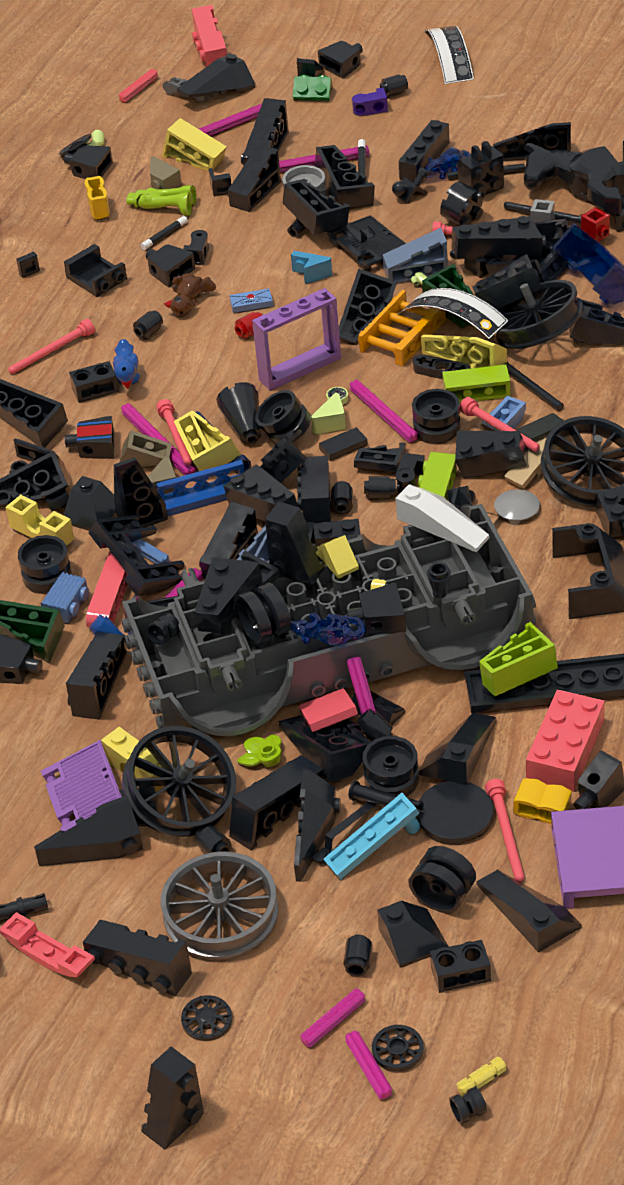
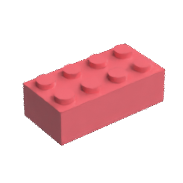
M557 690L527 755L526 778L538 779L546 785H562L574 792L577 781L582 775L604 723L605 701Z

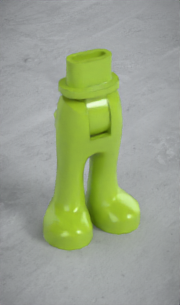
M193 185L174 189H155L150 187L146 190H137L136 193H129L126 203L127 205H134L135 208L141 207L144 209L176 206L179 207L183 216H190L192 205L196 203L197 193Z

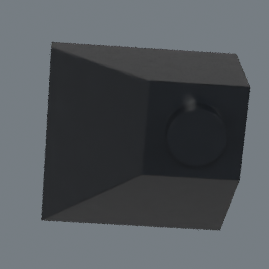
M82 476L70 491L64 516L71 519L72 526L90 531L95 520L115 518L117 516L114 494L101 481Z
M399 901L377 909L379 931L400 968L430 957V951L449 947L427 908Z

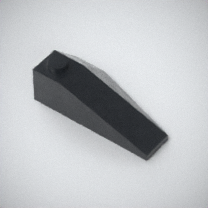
M227 54L224 57L218 58L179 86L177 92L188 98L209 96L210 92L226 94L227 90L235 89L236 92H242L254 88L255 82L245 61L238 58L235 54Z
M571 122L551 123L494 143L493 147L503 154V161L525 160L524 157L530 155L524 148L527 143L537 145L546 150L571 151Z
M136 458L114 464V504L117 517L139 515L141 517L138 522L143 528L168 520L166 503Z
M471 713L426 755L419 770V775L467 785L494 727L496 717Z
M300 715L279 721L281 729L303 756L323 768V777L330 782H340L344 778L353 776L363 762L365 748L371 743L365 737L354 732L350 733V736L341 733V728L338 727L322 728L312 732L304 717Z

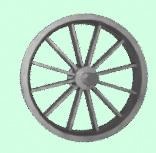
M213 852L188 860L169 876L161 893L163 920L170 939L175 943L178 939L186 940L188 953L205 959H227L253 950L270 935L278 917L276 887L271 874L258 861L239 853ZM222 872L236 873L227 887H222ZM213 874L210 877L211 887L202 876ZM245 876L254 879V881L237 889ZM196 879L206 894L186 885ZM263 888L268 895L248 897ZM177 894L194 900L173 902ZM254 908H267L263 916L247 910ZM191 913L177 921H174L171 915ZM233 916L255 925L244 931ZM202 921L193 935L184 931ZM229 922L237 935L222 938V923ZM212 923H218V939L203 938Z

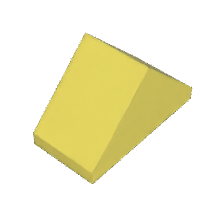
M345 535L317 547L316 554L338 579L359 569V565Z

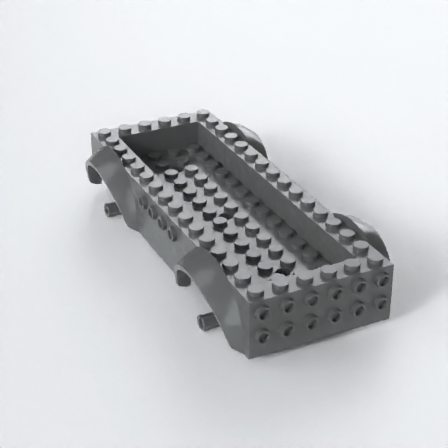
M482 504L463 506L460 509L464 515L489 534V539L477 552L413 525L403 526L404 535H401V540L395 541V545L375 544L367 539L364 534L347 540L359 565V569L339 579L325 563V569L313 585L279 576L272 584L278 589L287 605L291 618V630L279 636L272 634L270 640L260 645L254 644L248 638L237 615L222 634L198 631L194 612L205 581H198L193 568H188L190 576H188L186 569L181 571L180 576L185 586L177 588L178 597L174 598V602L168 603V607L152 605L142 600L138 595L133 596L131 600L122 602L125 618L121 619L124 632H128V635L124 636L127 649L133 650L130 652L134 666H139L136 668L140 682H145L143 684L146 698H151L149 700L151 712L158 716L155 717L158 729L167 726H183L212 735L235 736L247 733L263 725L283 706L329 694L342 688L353 687L347 665V660L350 658H361L367 683L428 665L451 670H465L480 666L479 661L499 645L505 646L510 642V637L513 634L519 635L523 632L527 623L531 622L533 625H536V618L533 613V608H536L534 596ZM317 555L319 562H323L321 558ZM435 562H443L451 570L447 595L444 598H435L433 596L427 577V570ZM374 579L385 580V585L396 583L405 614L406 632L367 634L364 622L349 624L347 610L360 607L359 595L371 590V583ZM170 613L174 615L179 621V633L163 645L154 644L147 635L148 625L158 620L163 614Z

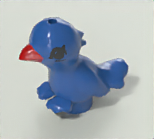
M126 339L119 340L115 348L116 356L113 360V367L117 381L128 389L131 384L138 382L140 375L136 373L139 361L137 354L133 353V345L129 344Z

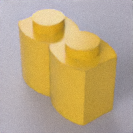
M101 176L86 178L85 189L91 216L94 219L109 217V203L103 178Z
M522 779L513 801V813L527 819H539L544 823L551 824V812L569 810L572 791L562 785H546L538 779Z

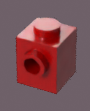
M594 207L581 216L582 237L596 244L610 235L609 214Z

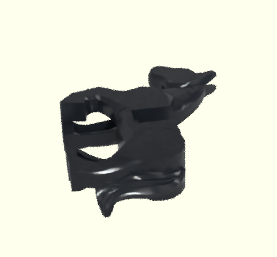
M624 141L623 161L617 162L605 146L578 152L546 150L530 143L525 145L524 148L530 153V155L524 157L526 160L524 186L528 190L537 191L544 182L558 176L568 184L572 193L610 213L615 218L617 232L624 231Z

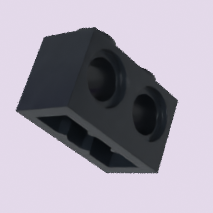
M110 361L69 372L71 386L78 403L119 392L117 378Z
M482 940L468 941L463 944L441 947L430 951L431 970L439 993L491 981V964Z

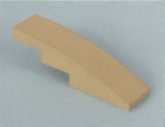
M571 435L563 437L569 442L573 440ZM547 436L535 441L540 445L539 451L534 452L529 448L527 449V465L510 469L505 475L506 481L524 490L534 476L540 477L542 474L540 460ZM555 444L551 448V450L564 452L563 449L556 446Z

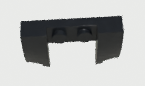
M133 515L95 520L88 534L100 549L109 548L128 573L124 581L136 596L167 589L179 584L182 580L178 570L184 567L182 560L149 565L132 542L153 535L158 530L154 525L143 528L138 522L141 516Z

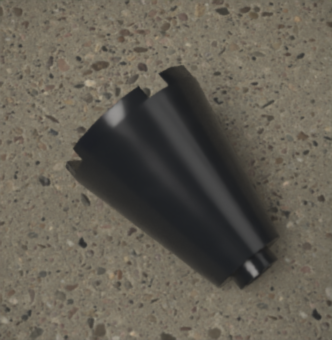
M247 382L235 383V387L228 389L227 386L218 394L216 398L217 406L240 440L244 443H254L261 436V428L255 421V414L259 408V393L253 384Z

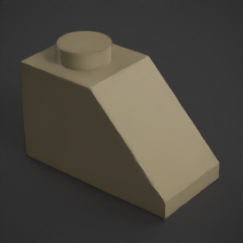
M154 156L151 157L150 178L152 188L174 189L182 186L179 169Z
M131 430L123 444L120 462L135 457L142 468L158 465L165 456L170 457L172 443Z

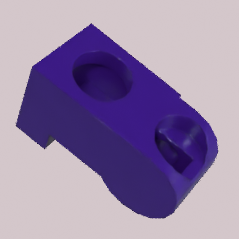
M378 88L373 93L354 95L352 97L353 113L363 116L388 112L387 96L384 88Z

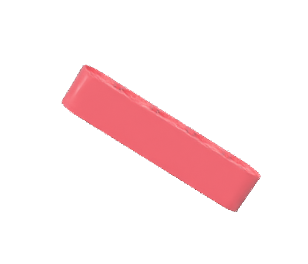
M111 551L108 553L87 610V628H90L99 614L104 617L107 616L113 623L115 622L128 586L124 581L128 573Z

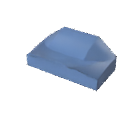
M506 396L490 415L515 429L525 413L526 402ZM485 421L481 423L493 430L499 431Z

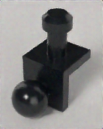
M420 168L414 182L404 177L402 182H395L392 186V192L406 203L417 193L421 192L426 195L428 192L420 185L425 177L428 178L430 175L427 169Z
M468 486L447 490L449 502L452 505L472 506V503L475 501V493L469 490Z

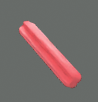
M150 69L120 92L118 95L119 100L124 103L130 100L158 78V71Z

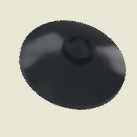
M87 134L63 148L59 155L63 156L66 153L75 154L80 146L86 145L92 135Z

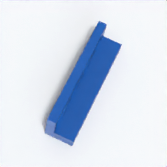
M242 460L157 483L158 493L166 503L167 516L228 500L223 486L230 482L233 477L244 473V464ZM238 469V475L227 476L230 471ZM210 476H218L213 482L206 481ZM188 482H197L191 488L185 487ZM175 488L172 493L164 495L163 489Z

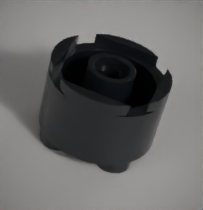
M461 182L454 183L446 193L449 196L447 200H442L440 207L442 217L461 226L470 225L474 219L478 220L482 216L483 209L481 207L484 193Z

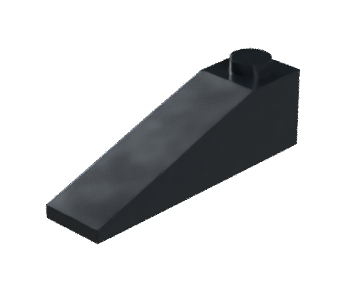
M358 268L339 324L340 340L356 344L359 333L392 300L397 284L396 281Z
M581 299L584 310L578 321L569 328L570 338L578 343H624V318L618 312L610 314L602 310L604 306Z
M52 451L0 478V507L9 505L19 495L36 500L50 497L69 487L70 477L63 461Z
M303 770L300 799L302 800L301 811L298 812L299 835L296 836L294 857L296 882L302 881L314 860L312 856L321 848L325 841V835L332 829L335 823L336 813H340L341 798H336V788L310 770Z
M127 795L95 808L97 812L87 819L79 818L75 821L76 825L66 832L60 830L34 846L38 865L49 866L116 859L143 850L141 834Z
M499 870L476 881V885L538 953L581 928V923L566 907Z

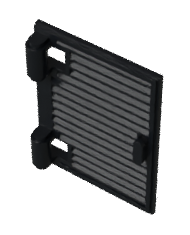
M371 215L349 223L360 234V229L365 230L370 226L375 231L374 237L367 238V241L360 242L345 227L327 231L329 241L337 248H344L356 258V263L365 271H370L372 265L382 262L383 254L406 244ZM341 233L345 235L339 238L337 237V235ZM366 256L372 257L368 260H364V257Z

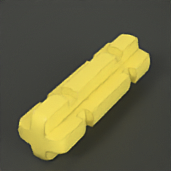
M495 1057L489 1061L490 1065L485 1064L468 1075L469 1079L464 1078L457 1082L458 1092L463 1095L467 1089L474 1086L478 1089L493 1080L495 1078L494 1075L499 1076L506 1071L505 1062L500 1057Z

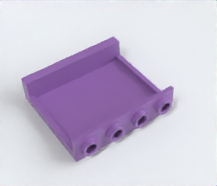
M624 806L551 812V829L563 906L566 909L574 908V898L624 894Z

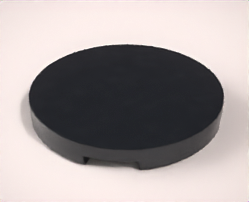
M450 781L442 782L429 788L419 799L423 801L424 809L423 811L418 809L422 814L420 817H417V820L428 837L441 843L462 844V841L470 840L477 836L481 837L487 832L493 821V803L491 798L481 787L470 782L467 785Z

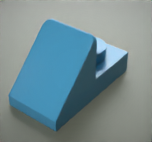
M293 251L291 254L292 271L304 273L305 284L330 277L333 274L331 257L300 251Z

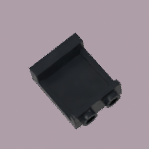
M96 244L64 261L66 278L95 297L102 295L127 280L125 264L120 262L114 265L101 257L100 247Z

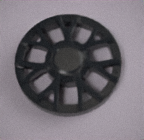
M212 995L199 996L191 1000L184 1007L181 1014L182 1027L190 1037L196 1040H215L229 1030L232 1023V1012L229 1005L219 997ZM210 1002L217 1003L214 1008L208 1007ZM202 1003L204 1007L197 1009L195 1005ZM223 1009L227 1012V1014L217 1015V1011ZM188 1012L196 1014L195 1017H186ZM217 1021L225 1023L222 1028L216 1026ZM197 1023L198 1027L192 1031L189 1027ZM211 1028L212 1034H203V1029Z
M406 1025L385 1027L375 1035L372 1041V1054L376 1062L383 1068L393 1071H402L413 1067L419 1062L424 1051L423 1040L420 1034L415 1029ZM396 1032L397 1036L389 1038L388 1033ZM405 1033L412 1035L408 1041L403 1037ZM378 1041L387 1043L386 1047L377 1046ZM419 1044V1049L409 1050V1046ZM388 1053L389 1056L385 1059L379 1057V1055ZM410 1055L413 1059L407 1061L404 1057ZM400 1059V1064H392V1060Z

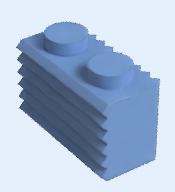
M62 572L41 602V607L59 609L63 622L70 623L72 617L78 614L82 601L88 599L89 588L87 587L86 579Z

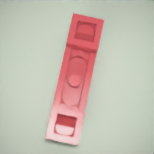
M17 912L0 928V934L18 950L40 965L59 974L79 977L95 960L93 955L75 945L69 948L37 930L36 923Z

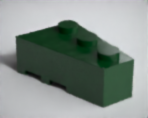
M455 264L422 280L423 293L432 289L449 288L475 296L469 286L465 285L462 275H459L456 271ZM445 310L446 317L463 329L471 324L458 315Z
M0 600V634L30 644L33 655L50 664L65 627L60 610Z

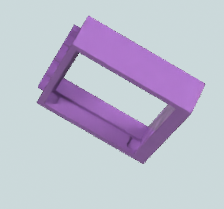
M326 288L252 320L259 381L270 391L341 359L337 300ZM321 309L324 344L271 368L268 332Z

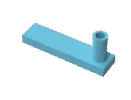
M403 793L399 794L328 854L324 861L341 880L401 828L404 827L409 834L417 833L420 829V823L415 817L419 814V811Z

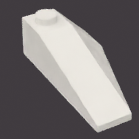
M408 485L396 497L398 520L474 552H477L489 539L488 533L443 496L420 487Z

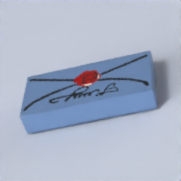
M270 289L229 295L233 313L273 306Z

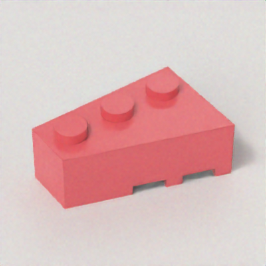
M213 5L192 9L194 32H191L192 40L196 45L201 61L205 62L206 67L218 58L227 55L221 30L218 31L216 26L218 21L217 17L214 18Z

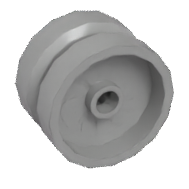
M309 165L296 166L285 172L282 177L283 189L285 183L302 179L320 189V193L327 196L325 175L320 168Z

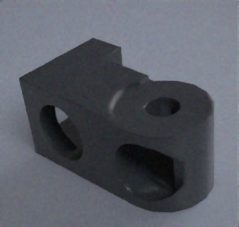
M204 230L192 232L190 245H184L183 247L184 250L193 252L195 265H204L209 251L208 233Z
M403 453L396 472L398 493H401L408 485L416 486L417 476L424 474L423 464L425 455Z

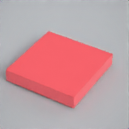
M344 688L298 705L302 716L312 732L358 714L356 706Z

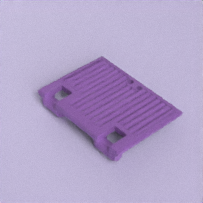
M100 740L41 770L42 776L47 781L46 787L56 816L62 824L60 827L62 831L66 832L76 825L75 821L79 818L87 819L97 812L95 808L122 797ZM59 771L61 777L56 779L54 774ZM74 813L76 819L71 821L69 815Z

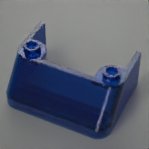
M573 223L552 249L569 262L567 266L573 272H581L594 285L592 289L600 295L599 298L605 304L609 305L612 303L615 305L623 302L624 265L607 248Z

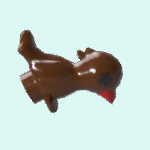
M191 273L174 277L172 283L175 285L172 286L173 292L177 293V296L165 302L164 305L170 308L175 315L184 316L195 306L196 300L194 299L200 293L216 290V285L210 277L202 279V277H195Z

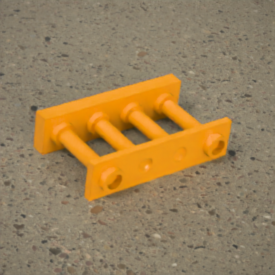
M401 290L378 316L359 333L360 352L364 353L370 345L389 350L395 355V364L403 367L422 346L421 336L432 335L446 320L445 310L435 307L426 309L418 306L408 308L406 311L424 316L421 320L417 321L400 315L401 311L409 303L406 300V291ZM394 321L412 329L404 332L389 325ZM384 333L402 340L394 344L378 337Z

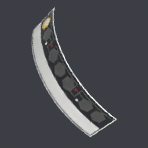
M454 25L425 30V32H430L436 45L445 84L473 80L468 51L459 28Z
M449 288L428 290L417 296L402 310L418 306H430L449 311L474 325L488 339L508 322L501 313L483 300L466 292Z

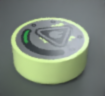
M333 387L327 391V400L336 392L340 395L342 405L347 403L348 392L345 388Z

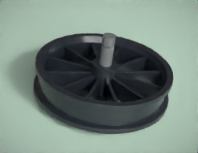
M551 280L541 282L542 289L531 293L528 284L521 285L520 289L523 293V298L496 309L508 320L496 333L498 344L507 349L529 348L545 343L572 327L581 317L584 310L581 299L577 297L575 285L566 280Z
M593 416L573 417L557 424L546 438L540 460L542 475L550 488L559 496L574 504L596 507V492L614 489L606 477L620 485L615 488L624 487V476L617 472H624V461L615 460L624 457V428L607 419ZM580 434H591L589 447H587ZM571 435L576 445L572 444L563 437ZM603 438H606V442L601 446ZM612 443L620 447V449L603 453ZM555 444L566 452L551 450V448ZM551 460L566 462V464L554 467ZM579 470L569 481L561 475ZM582 475L588 477L587 488L575 484ZM592 477H596L603 490L591 489Z
M167 726L148 733L136 744L125 764L122 786L124 796L127 795L133 813L145 825L165 835L191 837L195 836L196 831L201 826H215L221 820L232 802V797L235 795L236 774L228 754L213 738L193 728ZM169 742L172 764L156 744ZM176 742L192 746L188 758L183 765H180ZM196 748L209 757V759L193 769L195 762L191 757ZM148 749L161 767L140 758V754ZM212 763L215 764L220 772V775L194 776ZM135 766L160 778H135ZM223 784V796L200 785ZM164 786V788L145 800L137 788ZM167 793L171 797L164 814L161 815L151 808L149 804ZM197 795L220 805V807L212 814ZM174 798H179L183 821L166 817ZM186 798L203 819L190 821Z

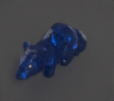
M451 147L435 160L430 157L428 159L429 163L425 168L430 173L428 178L440 173L439 178L445 179L447 172L458 171V160L464 158V156H470L471 153Z
M310 613L309 618L312 620L310 622L306 620L291 621V630L301 637L305 644L309 643L310 639H318L327 644L339 646L346 643L350 638L354 640L360 639L365 632V626L361 619L347 617L346 615L342 617L336 614H328L326 619H320L317 613ZM348 622L358 625L359 628L353 631Z

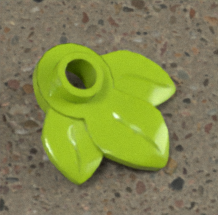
M272 734L266 739L261 737L247 739L244 742L247 752L237 759V762L251 767L263 763L266 767L277 765L281 761L282 755L280 748L282 741L280 737Z

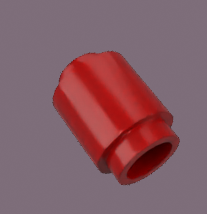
M252 312L236 320L234 327L236 334L243 339L254 335L252 320L262 316L260 312Z

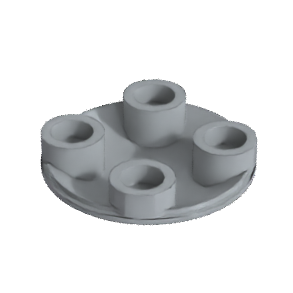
M515 489L500 494L494 503L497 514L507 519L511 525H518L522 520L539 514L540 503L538 498L526 490Z

